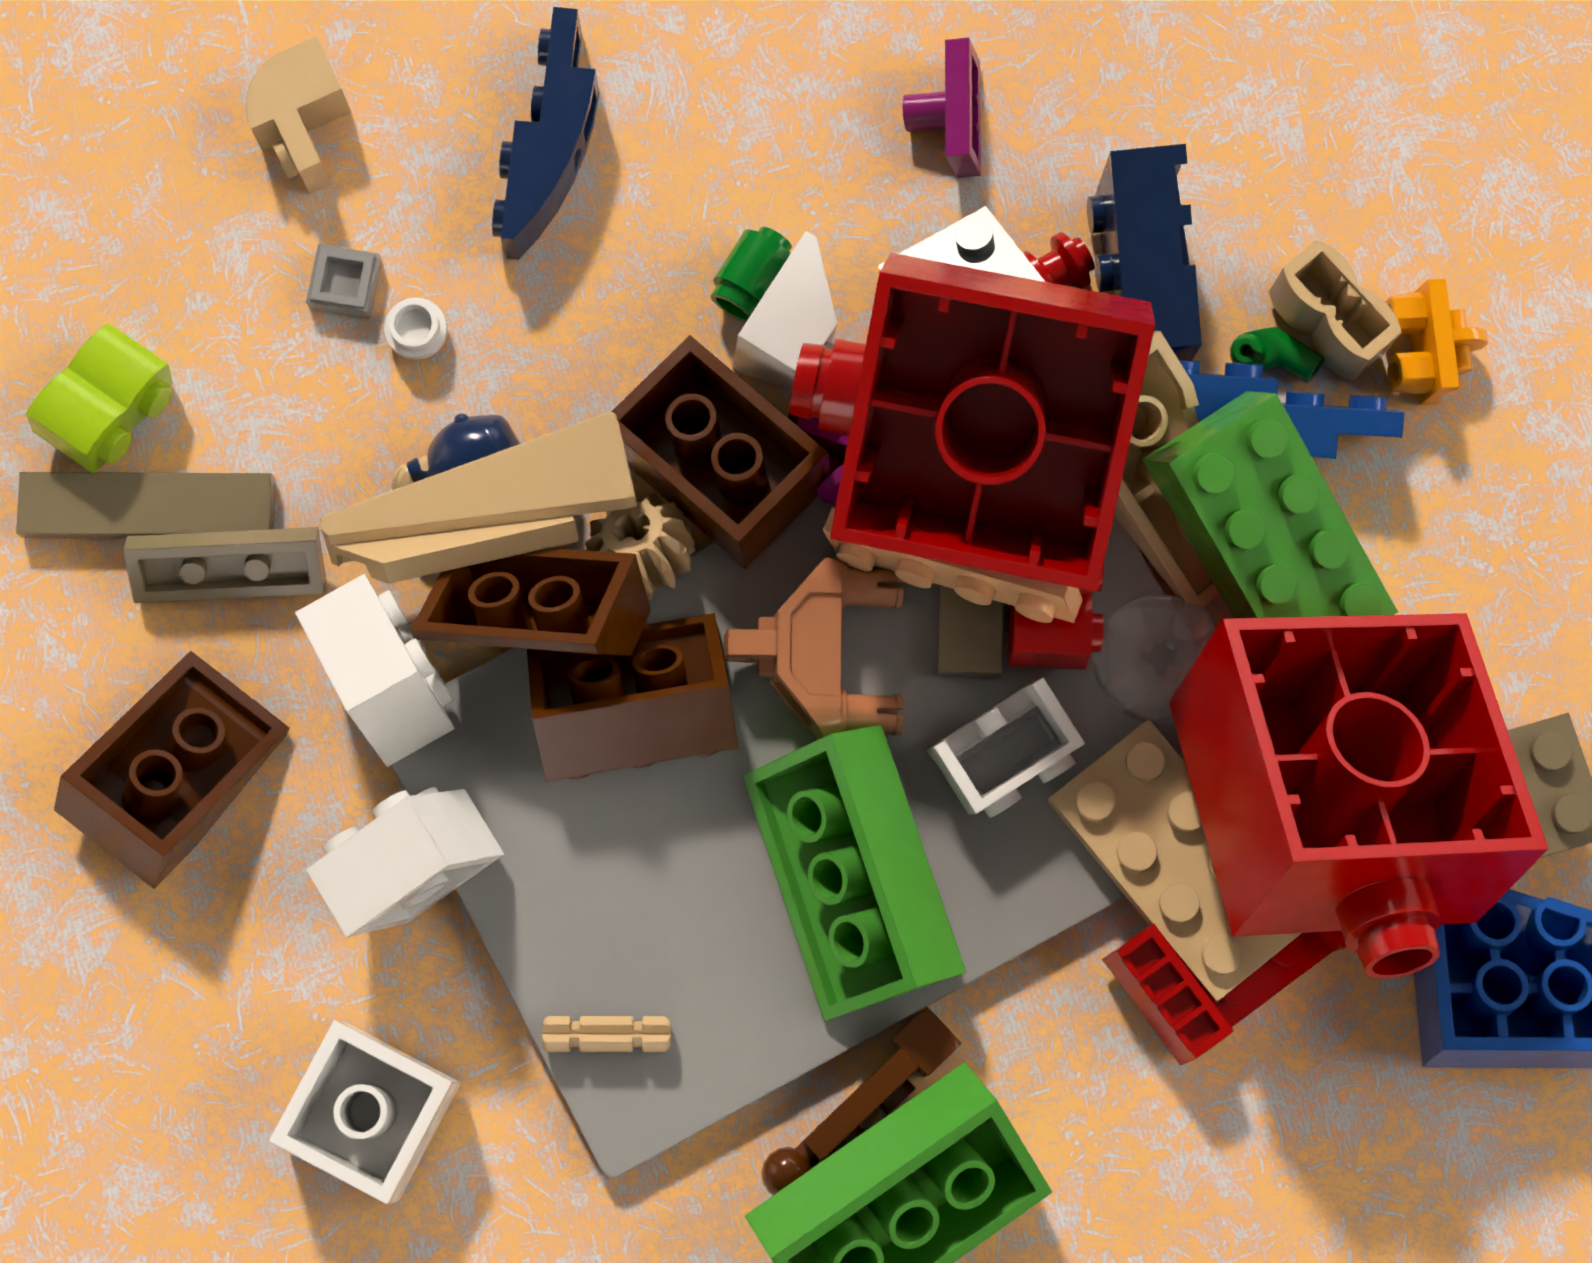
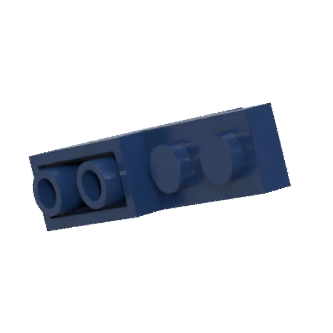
M553 7L551 29L541 28L538 41V65L546 66L544 86H534L531 122L515 120L512 142L503 141L501 145L499 175L500 178L508 179L505 200L496 199L494 203L492 234L493 237H501L507 259L519 260L538 240L559 211L576 179L594 127L599 87L596 69L578 67L582 39L578 9Z

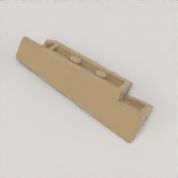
M606 412L323 515L320 519V526L332 564L340 566L342 563L351 561L363 563L366 565L371 578L390 584L578 542L579 538L574 515L629 509L638 506L617 415L613 412Z

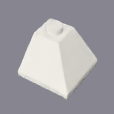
M804 232L737 337L733 368L742 374L789 389L793 387L802 344H824L827 349L833 350L834 345L831 341L837 326V319L817 237L811 233Z

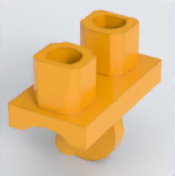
M1428 279L1415 292L1391 296L1385 301L1398 319L1402 332L1400 335L1411 334L1413 352L1396 353L1389 359L1387 368L1389 388L1392 392L1418 394L1420 405L1439 404L1443 394L1457 390L1460 387L1458 373H1467L1473 370L1471 352L1482 349L1488 344L1487 331L1485 329L1467 327L1464 309L1450 310L1446 279Z

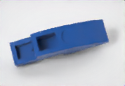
M1179 360L1194 384L1199 403L1194 408L1197 419L1200 421L1246 391L1276 394L1278 391V379L1262 377L1263 365L1225 363L1224 375L1199 373L1200 361ZM1287 391L1286 403H1282L1312 457L1336 459L1338 434L1399 438L1403 436L1405 412L1387 409L1388 397L1350 395L1349 407L1324 405L1325 394Z

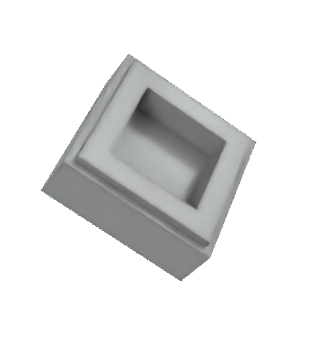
M318 244L306 300L308 307L314 310L370 318L382 263L380 255L378 253Z

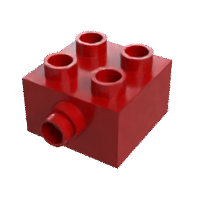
M891 252L879 271L866 344L836 338L832 350L827 349L824 344L803 343L796 366L789 413L811 420L812 417L819 418L818 430L849 436L830 539L1098 592L1156 325L1151 302Z
M1467 613L1223 619L1169 701L1232 937L1342 931L1346 947L1351 951L1357 952L1368 976L1384 979L1409 975L1430 966L1439 958L1440 950L1436 930L1440 925L1477 923L1549 849Z

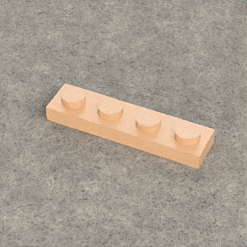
M833 507L824 525L823 531L841 562L846 563L851 568L866 572L872 571L874 566L894 571L899 579L916 587L930 588L932 583L954 589L960 597L975 604L990 605L992 600L1015 606V609L1023 616L1043 623L1052 622L1053 617L1074 623L1083 600L1079 589L832 540L830 539L835 512Z

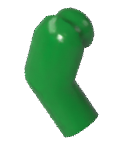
M1276 327L1243 333L1232 342L1230 347L1232 363L1263 365V370L1282 367L1305 383H1309L1315 377L1325 359L1322 355Z

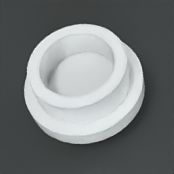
M409 298L397 303L389 311L385 319L384 332L394 352L407 359L420 360L432 356L442 347L447 336V323L442 311L433 302L423 298Z

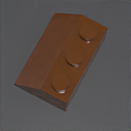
M546 548L440 572L410 631L413 639L589 654L632 655L651 609L636 554Z
M715 613L644 625L632 655L527 649L532 721L546 782L566 778L580 779L590 774L628 767L643 768L657 762L691 756L705 757L719 751L739 748Z

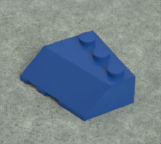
M1509 889L1477 923L1439 926L1436 930L1440 950L1439 958L1430 966L1414 973L1422 1067L1592 1068V910L1551 897L1542 900Z

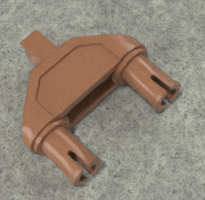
M825 558L773 617L758 618V629H728L724 634V661L757 663V676L770 677V685L801 723L818 739L833 733L882 725L884 733L901 735L904 715L897 714L898 710L904 709L902 694H894L893 696L846 694L845 688L841 687L842 612H844L846 606L892 607L893 609H901L904 588H898L899 583L903 584L904 581L899 579L894 571L872 569V571L866 572L847 568V564L841 562L838 558Z

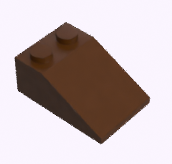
M190 651L60 776L54 811L155 889L198 845L286 737L290 727Z

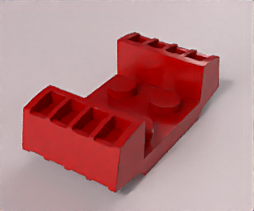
M1154 923L1145 926L1102 960L1181 1066L1197 1059L1234 1032L1233 1026L1329 954L1346 948L1342 931L1301 933L1215 1004Z

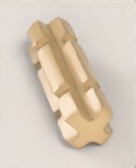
M548 1016L544 1018L542 1025L543 1049L548 1052H571L572 1047H579L580 1052H633L634 1047H642V1052H666L671 1046V1022L665 1016H643L642 1021H634L633 1016H580V1021H572L570 1016Z

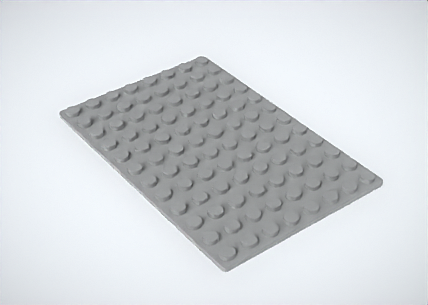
M818 496L746 569L715 542L691 554V572L674 575L676 578L675 590L661 586L655 589L652 600L648 599L651 611L645 625L715 613L724 659V634L728 629H758L759 617H773L825 558H837L836 552L823 531L832 507L835 508L836 506L833 503L824 502ZM1115 517L1113 518L1104 559L1103 588L1101 592H1092L1093 613H1100L1104 616L1103 646L1101 652L1091 653L1086 670L1009 666L1008 630L1010 605L1003 603L1002 675L1000 677L937 675L939 585L932 583L930 588H920L906 582L903 584L899 583L898 588H904L901 609H893L892 607L846 606L844 612H842L841 687L845 688L846 694L892 696L894 694H902L904 709L898 710L897 714L904 715L901 735L885 733L967 973L825 1022L743 778L744 774L819 739L801 723L770 685V677L757 676V663L724 661L739 748L719 751L705 757L691 756L657 762L643 768L628 767L594 773L580 779L566 778L548 782L545 779L532 721L526 648H512L445 684L454 701L443 708L455 729L392 764V767L404 790L410 796L417 795L431 787H436L439 792L465 789L502 849L503 856L457 887L456 890L605 1175L618 1177L1125 897L1050 806L1048 799L1148 719L1184 760L1169 701L1200 654L1135 542ZM1044 678L1085 742L1083 746L1070 753L1076 764L1044 784L1038 775L1034 776L1017 787L1022 799L992 818L988 817L984 809L977 814L969 815L937 764L925 750L1024 686ZM1034 715L960 764L977 790L1052 741ZM548 1016H570L572 1021H580V1016H633L634 1021H642L643 1016H665L671 1022V1046L666 1052H642V1047H634L633 1052H580L579 1047H572L571 1052H548L543 1049L542 1025L544 1018Z

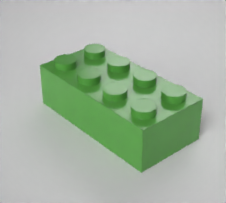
M1246 391L1142 459L1233 618L1394 615L1398 612L1276 393Z
M964 1062L747 1213L745 1218L773 1263H954L1053 1192L997 1099Z

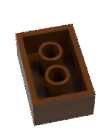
M691 335L611 411L618 418L629 468L669 503L674 502L687 519L744 569L819 496L817 488L831 474L829 455L823 447Z

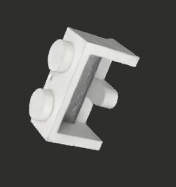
M1040 678L1024 686L925 751L937 764L969 815L977 814L984 809L988 817L992 818L1022 799L1017 787L1034 776L1038 775L1044 784L1075 765L1076 762L1070 753L1083 746L1085 742L1045 679Z

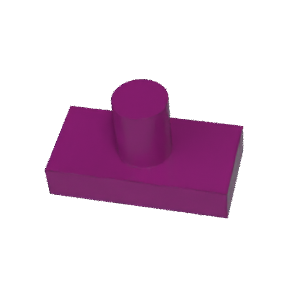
M969 37L945 40V91L904 95L902 103L904 126L907 132L945 129V157L956 177L981 176L980 60Z

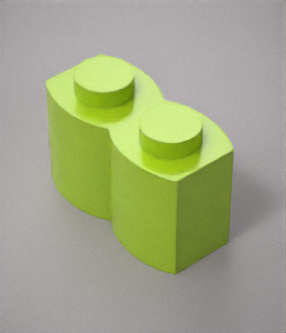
M107 323L83 344L68 367L56 375L32 402L26 412L32 432L92 474L106 462L114 464L129 448L132 441V434L130 432L133 427L146 417L150 419L155 418L169 403L173 393L171 388L173 381L169 365L113 325Z

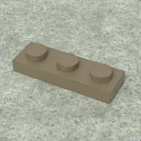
M318 527L127 536L123 548L134 603L324 594L327 581Z

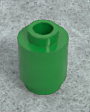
M761 227L758 232L750 229L744 230L713 279L716 288L710 296L712 301L729 315L747 322L791 254L789 252L792 248L791 243L783 235L768 227Z

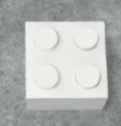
M363 574L295 612L347 713L387 767L455 729L443 708L454 700L437 670L430 663L426 655L427 651L421 640L413 639L410 631L412 625L406 619L390 590L378 595L366 575Z
M431 787L413 796H410L404 790L388 797L372 810L376 817L375 820L361 830L358 827H352L328 840L322 847L326 855L306 870L347 938L410 922L503 856L504 853L465 789L439 792L436 787Z
M334 1020L268 1142L385 1204L399 1202L461 1082L346 1022Z

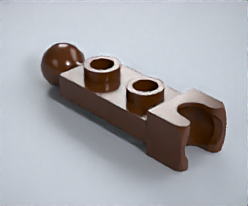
M927 1006L891 1039V1043L898 1050L796 1148H778L769 1154L763 1163L761 1174L763 1184L770 1194L775 1195L816 1166L830 1152L832 1154L865 1132L860 1124L878 1106L886 1115L890 1114L916 1089L908 1080L916 1070L923 1077L929 1076L962 1044Z

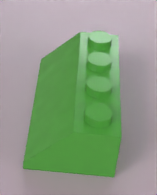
M882 725L829 734L743 775L824 1022L967 973Z

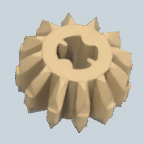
M655 492L642 502L636 499L638 507L606 511L607 518L590 521L591 538L585 542L586 551L636 554L647 598L650 601L656 588L665 586L675 590L676 578L674 575L691 572L690 555L696 551L694 547L695 538L690 526L687 525L683 512L677 508L674 502L664 503Z

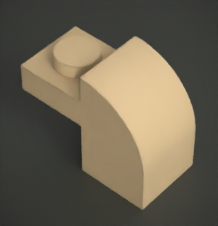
M317 36L274 55L259 68L247 91L246 116L262 151L274 148L288 179L300 174L309 194L332 184L309 137L308 131L351 113V109Z

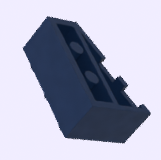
M1186 143L1110 151L1096 193L1087 199L1089 230L1091 234L1100 233L1103 254L1096 255L1095 277L1098 291L1151 302L1156 324L1154 332L1161 331L1178 360L1193 361L1202 343L1196 266L1189 265L1184 225L1192 224L1191 204L1181 205L1177 175L1181 165L1187 164Z

